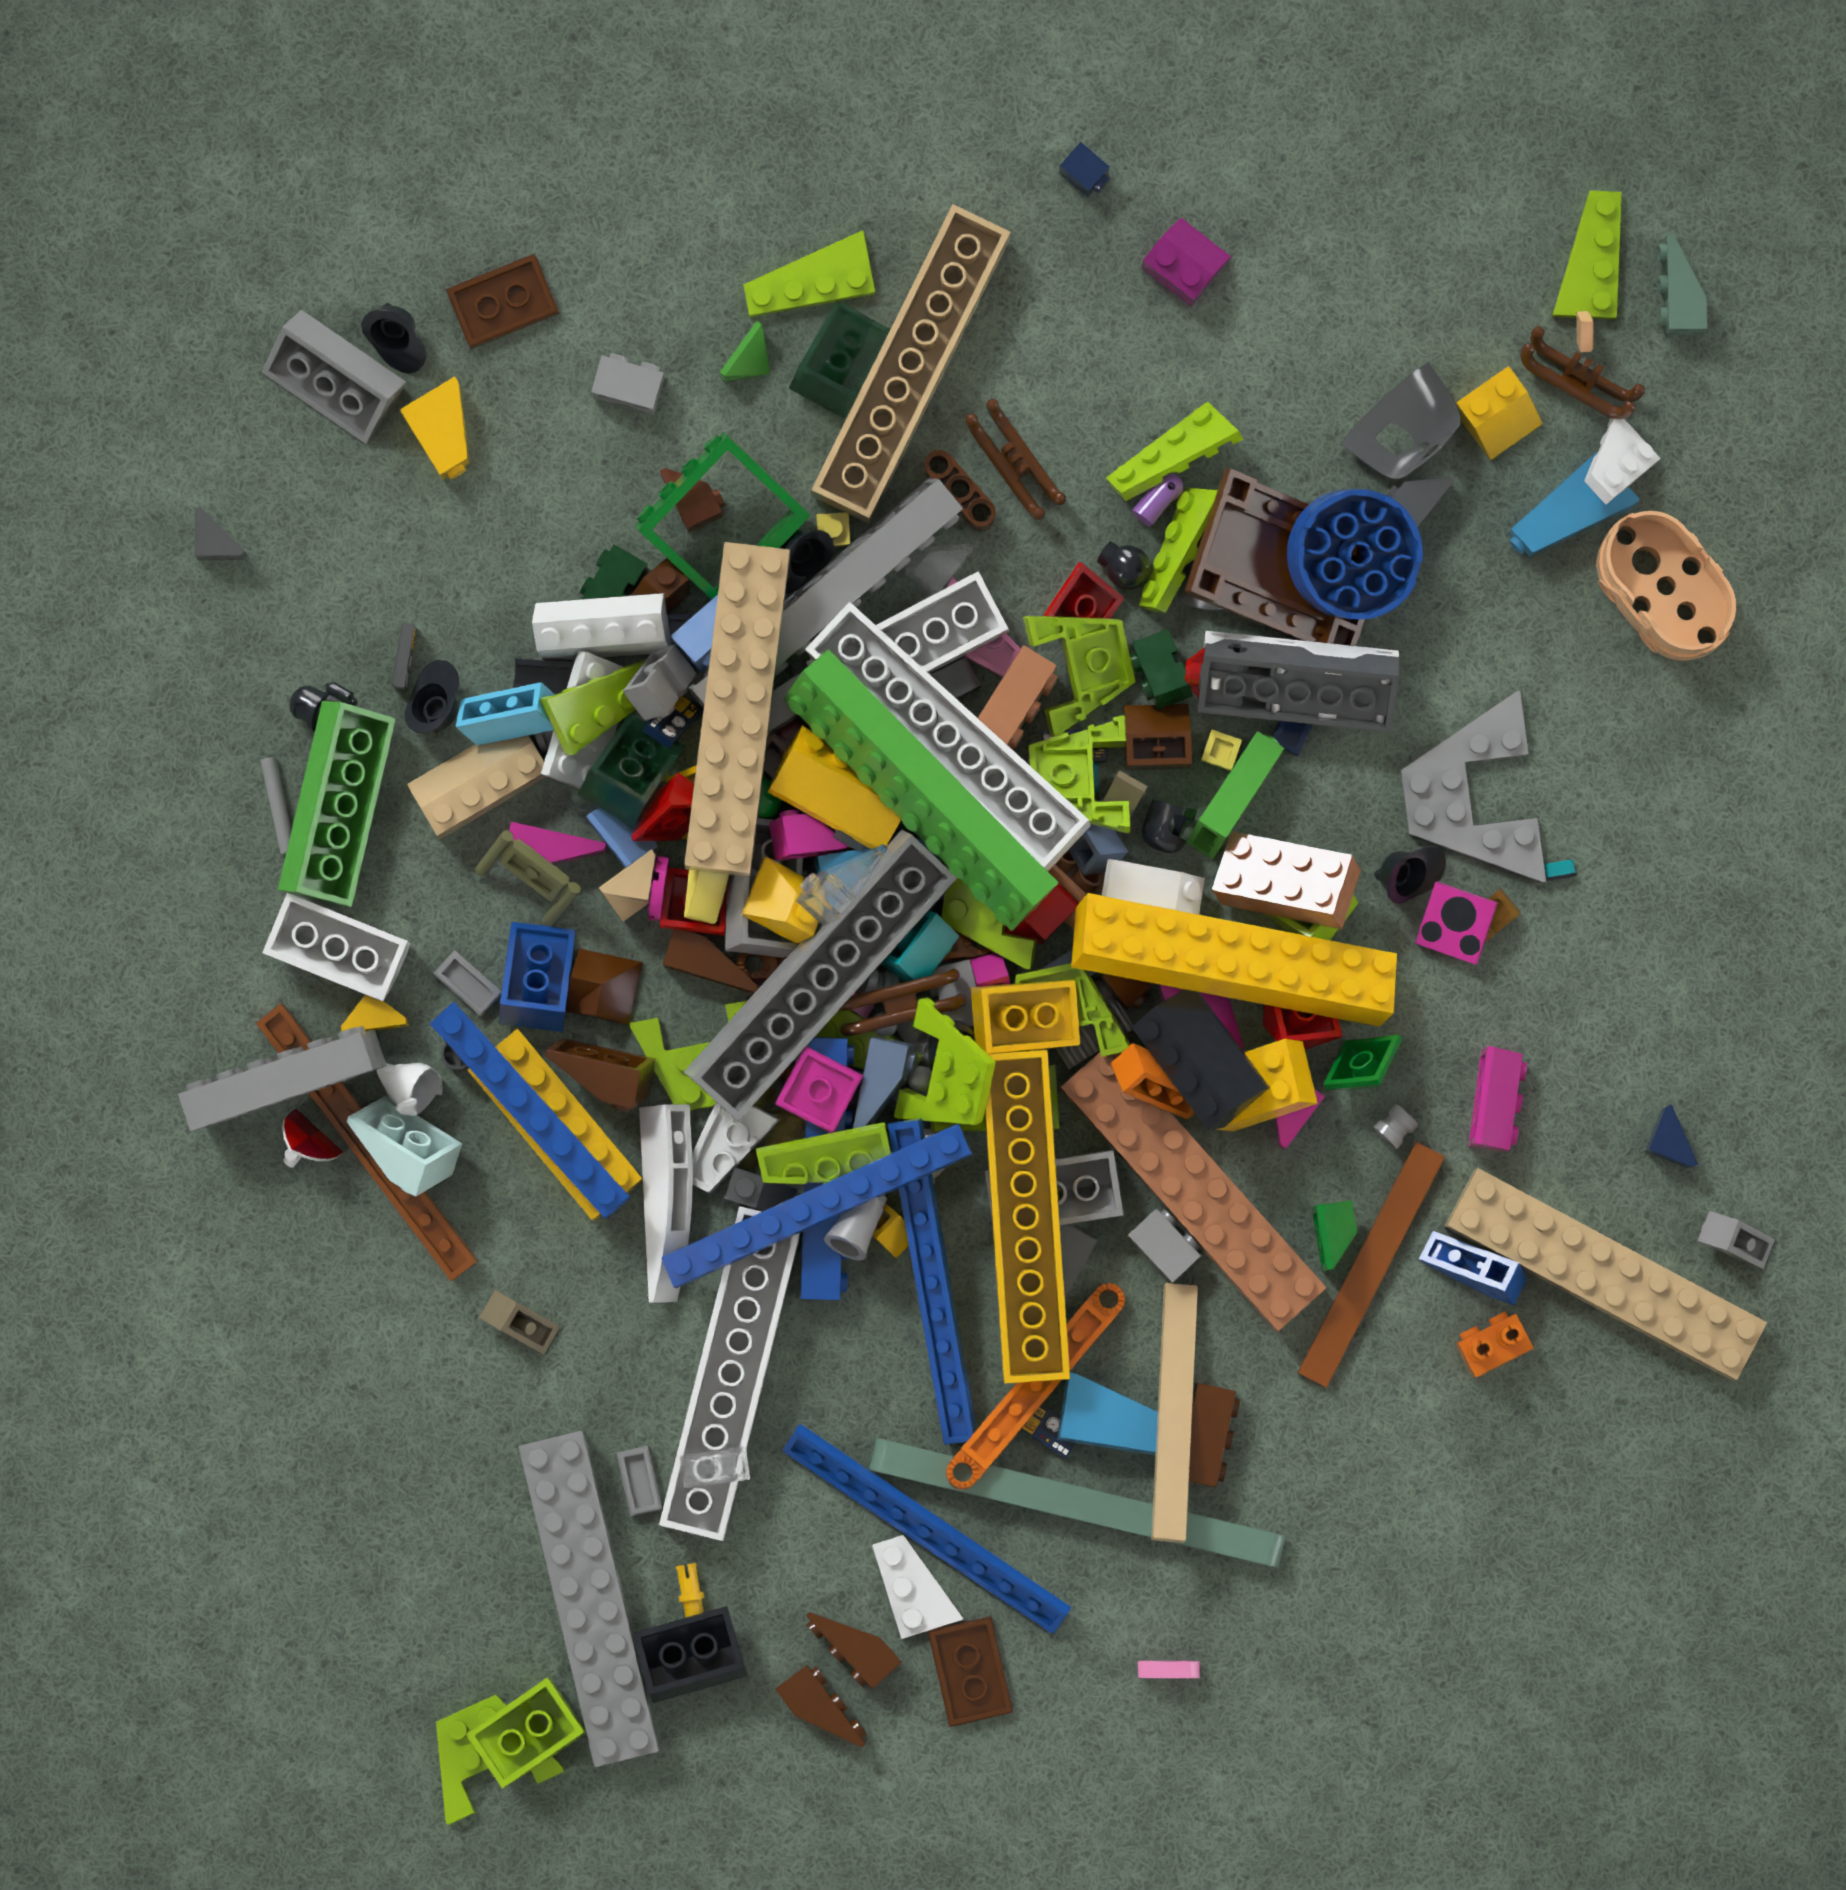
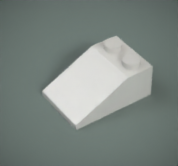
M1107 859L1102 896L1199 915L1205 878L1173 870Z

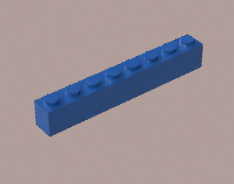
M455 1002L451 1003L429 1023L606 1220L631 1198Z
M814 1037L808 1043L809 1048L846 1067L847 1064L854 1063V1045H848V1038ZM845 1110L834 1132L852 1129V1110ZM806 1120L805 1138L830 1133ZM806 1182L804 1184V1193L823 1185V1183ZM840 1215L803 1231L801 1299L840 1300V1293L847 1292V1273H841V1260H848V1258L832 1250L824 1241V1237L834 1226Z

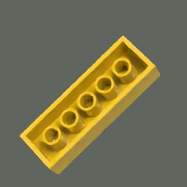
M518 1028L495 1047L627 1194L643 1181L638 1172ZM469 1068L468 1072L593 1222L601 1216L598 1210Z

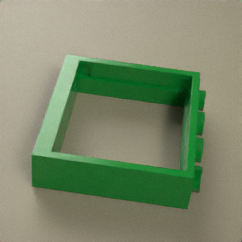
M725 432L720 436L716 434L711 440L706 442L703 447L706 451L697 460L692 458L681 469L683 475L675 483L670 481L662 488L658 494L661 498L653 506L647 505L642 509L643 512L636 518L638 522L635 524L637 530L711 599L718 595L719 584L714 588L652 529L727 450L790 508L756 546L780 548L811 516L793 496Z

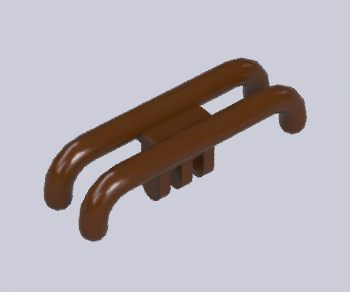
M1536 326L1532 330L1530 336L1531 344H1525L1520 353L1522 364L1529 372L1609 418L1621 420L1633 414L1635 411V404L1633 402L1638 401L1645 393V388L1642 384H1636L1630 390L1624 389L1600 375L1604 368L1602 365L1598 364L1592 370L1589 367L1593 360L1587 357L1584 364H1581L1579 362L1581 353L1576 351L1571 359L1544 342L1545 331L1542 327ZM1534 351L1563 368L1565 371L1562 376L1537 362L1533 357ZM1594 386L1625 403L1621 407L1614 406L1592 394L1590 390Z
M990 399L986 403V408L1008 441L1001 448V452L987 435L975 414L971 413L966 416V425L1026 511L1035 520H1041L1045 516V511L1036 503L1020 481V478L1030 472L1055 505H1063L1066 502V496L1059 491L1001 410L998 401Z
M950 969L939 974L851 996L838 1011H847L883 1002L886 1014L853 1023H844L840 1027L841 1034L844 1036H854L915 1020L918 1006L915 993L956 982L960 978L959 971L957 969ZM957 994L950 998L935 1001L936 1005L934 1008L939 1013L958 1009L966 1004V997L963 994Z

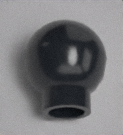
M1110 541L1103 548L1097 559V563L1106 568L1109 580L1121 589L1131 590L1140 587L1150 574L1148 556L1143 550L1132 545L1119 547Z

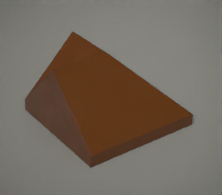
M579 948L570 978L566 1012L629 1025L643 962Z

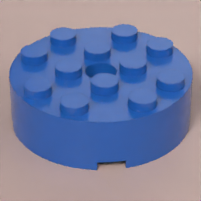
M1365 489L1337 490L1314 500L1297 518L1291 530L1287 547V562L1290 576L1301 596L1322 613L1333 617L1357 620L1382 616L1400 605L1408 597L1416 584L1415 580L1423 558L1420 533L1408 511L1393 498ZM1354 546H1357L1360 551V557L1356 563L1351 560Z

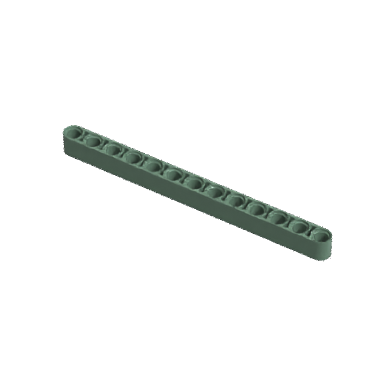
M879 1438L875 1440L869 1470L1147 1537L1152 1536L1153 1504L992 1465L974 1486L966 1490H959L952 1487L946 1478L947 1466L954 1456ZM959 1464L953 1469V1475L956 1480L965 1482L971 1478L972 1470L966 1464ZM1187 1512L1186 1541L1177 1544L1279 1568L1286 1536Z

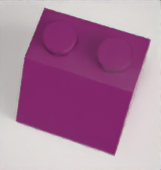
M1180 218L1146 255L1141 268L1192 307L1230 260L1231 256L1184 219Z

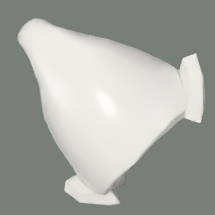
M386 1063L387 1067L376 1070L388 1097L397 1106L395 1110L402 1115L417 1116L429 1105L435 1095H442V1077L434 1068L426 1064L393 1065Z

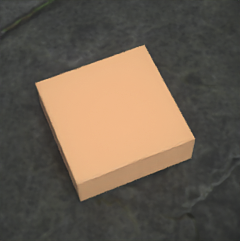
M1588 311L1577 312L1576 341L1580 352H1592L1593 320Z

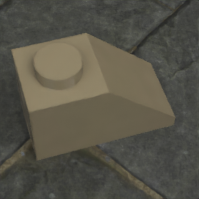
M1119 770L1102 802L1129 801L1131 819L1148 786Z
M494 1290L479 1316L483 1321L543 1355L560 1328L557 1324L497 1290Z

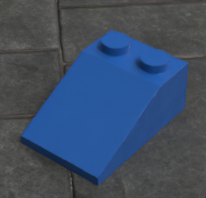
M511 922L498 1024L563 1032L575 929Z

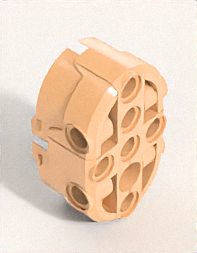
M1658 511L1631 513L1613 525L1603 538L1596 561L1599 578L1598 584L1605 595L1616 604L1619 611L1635 631L1639 633L1643 642L1653 653H1658L1673 660L1686 661L1700 659L1713 652L1730 634L1736 613L1735 594L1729 581L1722 573L1723 569L1706 553L1694 533H1690L1681 522L1666 513ZM1620 530L1628 531L1632 536V543L1629 545L1621 544L1617 539V532ZM1638 551L1650 552L1657 561L1656 571L1648 575L1637 572L1632 565L1633 554ZM1684 561L1694 562L1697 566V574H1686L1682 569V563ZM1660 580L1668 581L1672 586V594H1661L1657 589V582ZM1634 600L1645 602L1648 611L1640 610L1637 614L1632 608ZM1678 606H1688L1693 613L1692 619H1681L1677 614ZM1701 630L1708 631L1713 637V642L1701 644L1697 638L1698 632Z

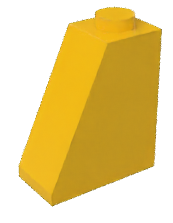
M453 377L400 409L402 416L442 480L446 477H449L450 480L459 477L466 471L465 466L470 464L461 387L456 377Z

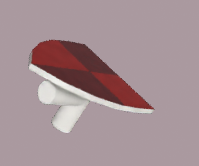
M297 1109L291 1111L283 1120V1137L288 1147L283 1161L287 1166L293 1168L302 1157L315 1161H330L343 1153L341 1149Z

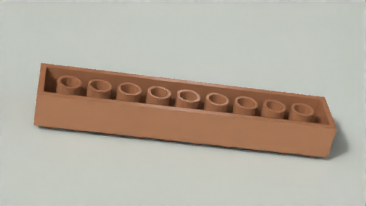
M1098 1053L1063 1084L1060 1090L1183 1229L1199 1244L1200 1248L1272 1329L1278 1332L1327 1287L1171 1112L1122 1091L1111 1066V1062L1119 1054L1101 1057V1053Z

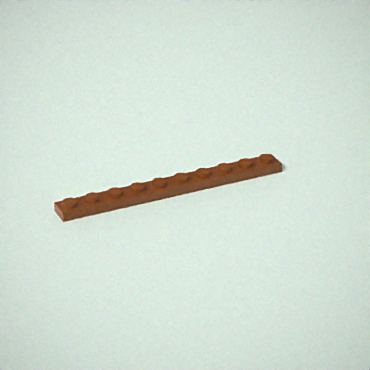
M280 1003L256 1022V1025L278 1053L303 1047L304 1051L309 1050L307 1043L313 1042L284 1003ZM344 1082L309 1093L449 1280L454 1281L476 1264L479 1260L429 1194L424 1191L415 1197L404 1192L401 1187L391 1182L348 1125V1116L363 1109V1107Z

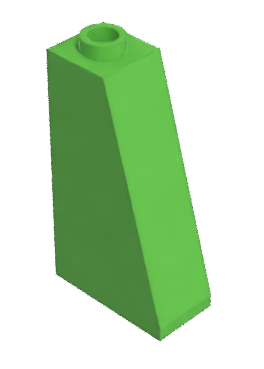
M1256 732L1187 839V844L1212 860L1214 859L1284 750L1274 737Z

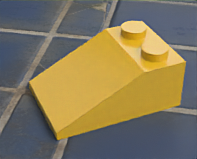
M1075 980L971 987L975 1042L987 1054L1080 1045Z

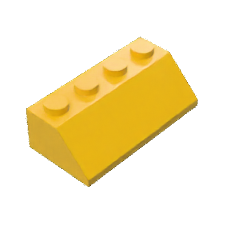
M804 726L798 730L786 746L768 793L826 825L853 837L854 840L880 854L886 848L901 818L891 808L886 807L881 802L879 796L868 785L859 780L856 772L846 762L841 761L835 755L834 750L822 738L817 737L813 731Z

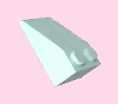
M384 1096L348 1116L347 1123L387 1178L401 1187L404 1192L416 1197L453 1175L462 1143L418 1115H402L395 1110L397 1106L389 1097Z

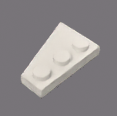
M1610 418L1607 425L1608 430L1600 441L1601 447L1598 454L1594 456L1584 480L1605 504H1608L1661 459L1625 419Z
M716 1102L692 1152L693 1185L708 1193L713 1192L734 1170V1167L736 1168L781 1119L753 1105L738 1121Z
M904 1535L872 1545L901 1639L963 1620V1617Z

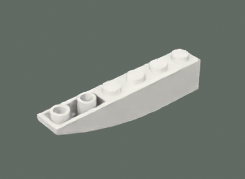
M690 1105L639 1108L649 1303L677 1302L680 1287H673L661 1257L688 1246L693 1188Z

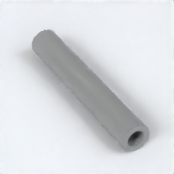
M269 757L260 761L280 854L285 855L292 828L277 758Z

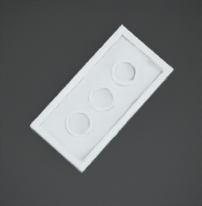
M578 651L567 688L578 687L588 683V680L607 676L623 667L591 653ZM617 724L574 755L565 754L554 731L541 774L588 793L596 794Z

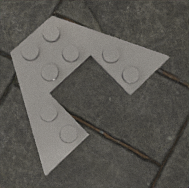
M1516 691L1400 771L1408 835L1434 843L1445 849L1459 852L1481 862L1495 865L1506 871L1531 878L1540 883H1545L1546 877L1538 818L1473 826L1465 763L1529 755L1520 691Z

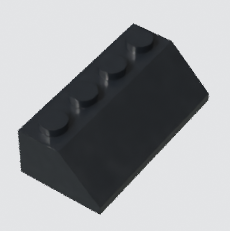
M1186 989L1180 991L1155 1006L1132 1026V1029L1207 1130L1224 1128L1270 1088L1202 995L1197 991Z

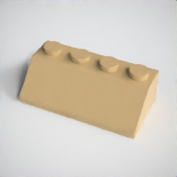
M527 735L479 746L474 744L408 783L407 786L437 837L441 840L547 776L541 774L544 761Z

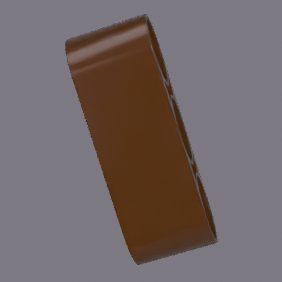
M934 450L929 453L924 463L927 478L939 479L950 493L954 485L960 483L966 485L969 489L967 496L957 498L952 494L963 508L959 515L974 530L986 531L991 528L995 521L996 510L990 499L950 454L943 450ZM935 460H943L948 465V469L942 474H936L931 471L930 464ZM980 507L986 508L990 513V518L985 522H978L973 518L972 512Z

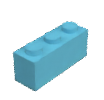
M540 682L460 699L456 728L477 746L554 730L540 699L546 696H554L555 694Z

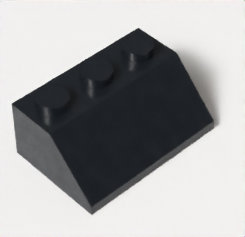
M728 1606L633 1633L648 1694L653 1703L748 1676Z

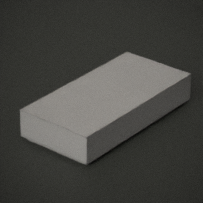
M455 950L433 973L481 1017L501 996L502 991Z
M649 1446L617 1452L630 1517L662 1510Z

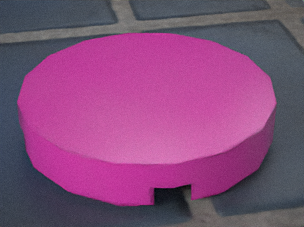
M658 856L655 860V875L651 883L648 918L652 921H660L669 857Z

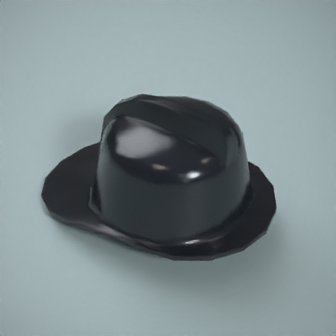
M386 303L381 309L370 311L363 317L361 324L363 334L390 367L402 373H413L424 366L426 360L425 347L415 333L414 318L408 311Z
M796 530L780 547V549L790 550L785 594L793 593L801 588L828 564L833 555L834 543L827 532L822 530Z
M436 660L430 662L419 674L405 709V722L414 732L426 734L433 731L437 733L450 726L455 720L458 712L455 698L459 688V675L453 664L446 660Z
M1432 845L1422 847L1413 852L1396 851L1386 857L1382 867L1375 871L1374 876L1387 890L1388 898L1393 903L1401 904L1429 891L1434 887L1435 882L1440 881L1446 868L1445 854L1439 847Z

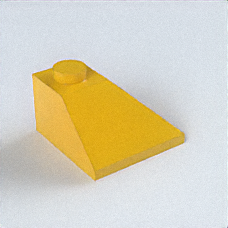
M764 857L741 915L797 944L814 936L824 909L821 886L774 860Z

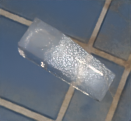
M884 844L817 875L814 873L810 874L802 882L800 888L803 891L796 901L823 926L840 919L884 856L888 847Z

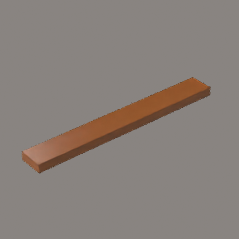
M1418 1142L1414 1143L1297 1372L1298 1374L1327 1388L1445 1156Z

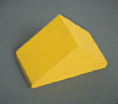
M365 994L342 1024L341 1031L361 1026L364 1027L365 1031L374 1029L378 1031L407 1027L409 1023L406 1017L386 1002Z

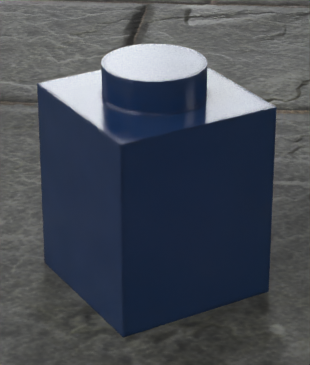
M1082 142L1076 146L1059 167V173L1087 197L1093 191L1098 194L1110 180L1107 177L1110 166Z

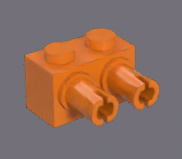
M1504 1311L1488 1319L1491 1324L1490 1326L1479 1331L1476 1325L1459 1334L1462 1340L1455 1344L1472 1378H1476L1534 1349L1517 1314L1508 1316L1507 1312Z

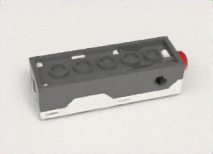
M1205 631L1203 649L1186 660L1185 681L1192 686V692L1198 697L1197 712L1391 732L1399 682V651Z

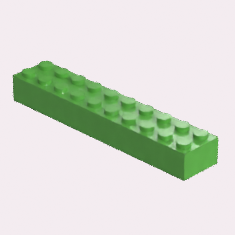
M829 649L802 671L783 698L788 703L791 711L800 715L811 727L813 733L817 737L822 738L834 750L835 755L856 772L859 780L868 785L879 796L881 802L886 807L891 808L902 819L906 828L915 832L925 843L927 849L937 855L948 866L950 872L955 877L960 878L971 889L974 897L983 902L994 913L996 919L1001 924L1006 925L1013 931L1042 903L1058 882Z

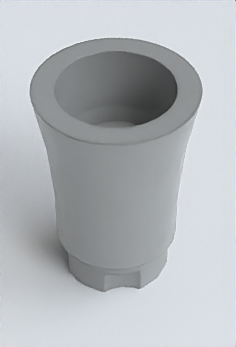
M883 1195L841 1214L834 1226L824 1237L825 1243L844 1257L853 1260H864L876 1225L883 1213V1207L887 1200L886 1196Z

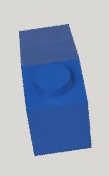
M1435 1231L1432 1232L1419 1258L1426 1265L1474 1290L1513 1306L1528 1278L1518 1262Z

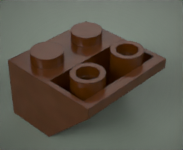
M1171 704L1158 710L1155 705L1124 706L1126 770L1191 768L1192 744L1188 704Z

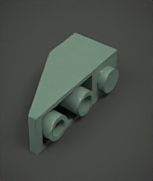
M1667 234L1663 244H1658V263H1663L1664 275H1659L1658 279L1659 295H1664V307L1659 308V326H1665V335H1704L1707 330V297L1674 234Z

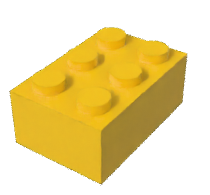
M1282 1039L1244 1052L1270 1088L1227 1126L1217 1130L1234 1132L1318 1104L1303 1041Z

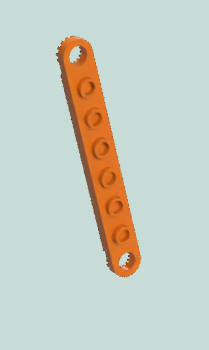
M1106 1283L1096 1288L1066 1324L1070 1371L1123 1309L1125 1295L1116 1284ZM1107 1291L1113 1292L1118 1298L1117 1305L1111 1309H1106L1099 1301L1100 1295ZM1062 1380L1016 1383L949 1462L946 1469V1478L949 1484L959 1490H966L974 1486ZM966 1464L971 1468L972 1476L968 1481L960 1482L956 1480L953 1475V1469L957 1465Z

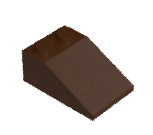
M567 1038L560 1039L546 1049L545 1056L599 1100L611 1103V1108L629 1111L630 1108H635L649 1097L655 1058Z

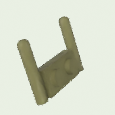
M507 830L500 834L475 868L477 875L485 876L500 858L502 859L500 863L547 900L552 902L554 899L556 902L542 919L543 925L547 927H552L581 891L579 884L575 882L570 883L568 881L570 877L519 838L515 841L513 834Z

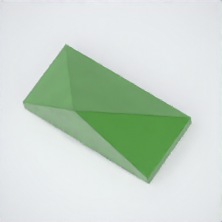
M755 322L720 371V378L725 382L769 375L770 369L763 327L760 322Z

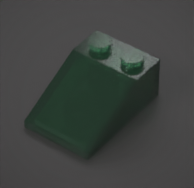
M836 301L801 361L789 389L846 419L891 329Z

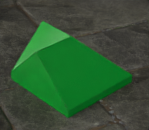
M1391 1035L1345 1040L1323 1084L1325 1090L1352 1091L1378 1088L1402 1041L1401 1036Z
M1352 1200L1320 1204L1311 1208L1322 1272L1334 1269L1358 1233Z

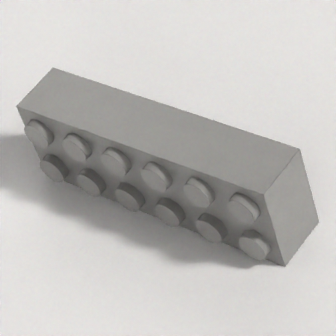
M363 1026L351 1028L337 1033L338 1040L334 1041L332 1036L307 1043L309 1050L304 1051L303 1047L280 1052L277 1054V1061H274L273 1057L260 1059L246 1064L247 1071L240 1067L216 1074L218 1081L214 1082L213 1077L187 1084V1091L178 1094L190 1131L207 1128L387 1067L375 1029L365 1031Z

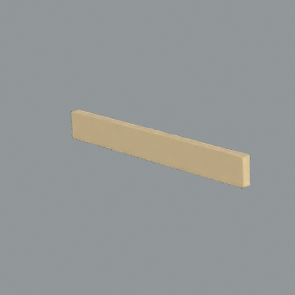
M1165 1283L1151 1536V1540L1177 1543H1184L1186 1541L1198 1286L1174 1283Z

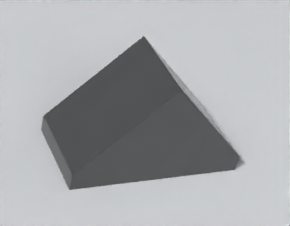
M200 506L195 510V557L198 560H245L248 557L245 550Z

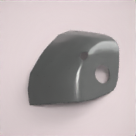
M1427 362L1404 378L1363 416L1347 434L1341 445L1380 474L1392 479H1402L1431 459L1446 444L1460 426V413L1449 391L1431 364ZM1392 423L1399 425L1409 432L1416 446L1399 455H1395L1385 449L1375 437ZM1423 443H1429V446L1421 452L1420 446ZM1436 445H1438V447L1435 449L1434 452H1432L1428 457L1424 458V456H1425L1433 447H1435Z

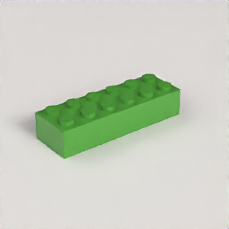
M322 701L278 886L279 891L330 905L352 907L396 718L343 702Z

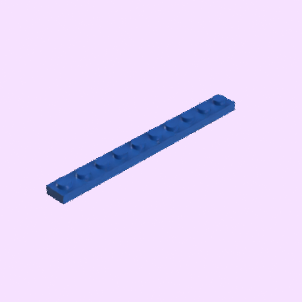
M922 1118L888 1124L892 1153L926 1138ZM932 1174L899 1188L945 1445L967 1442L977 1430L934 1182Z
M956 1124L661 1257L673 1287L679 1288L970 1157L973 1153L961 1125Z
M799 1424L782 1451L1050 1633L1053 1634L1071 1609V1606L802 1424Z

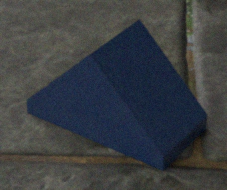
M1669 1105L1661 1109L1645 1152L1685 1168L1698 1165L1673 1106Z

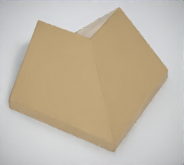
M652 849L599 887L604 898L623 922L649 904L656 855Z

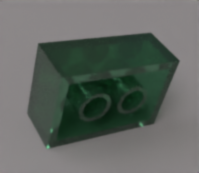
M630 713L589 769L578 795L634 827L674 771L686 746L677 741L670 749L666 748L643 732L647 724L645 721Z

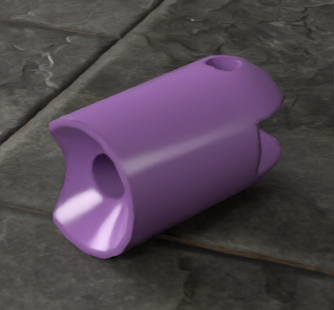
M1169 473L1163 476V482L1148 489L1132 509L1133 515L1150 528L1170 502L1175 501L1181 496L1184 485L1179 476Z

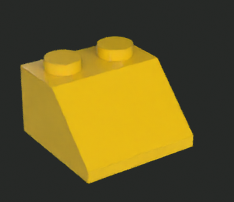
M1509 366L1456 402L1462 423L1490 461L1543 424L1527 390Z

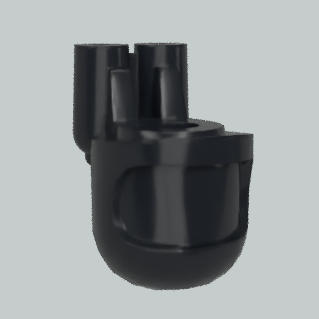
M336 682L326 683V692L312 686H302L292 694L289 709L295 718L307 722L308 728L315 731L322 701L343 702L357 706L358 701L353 698L354 693Z

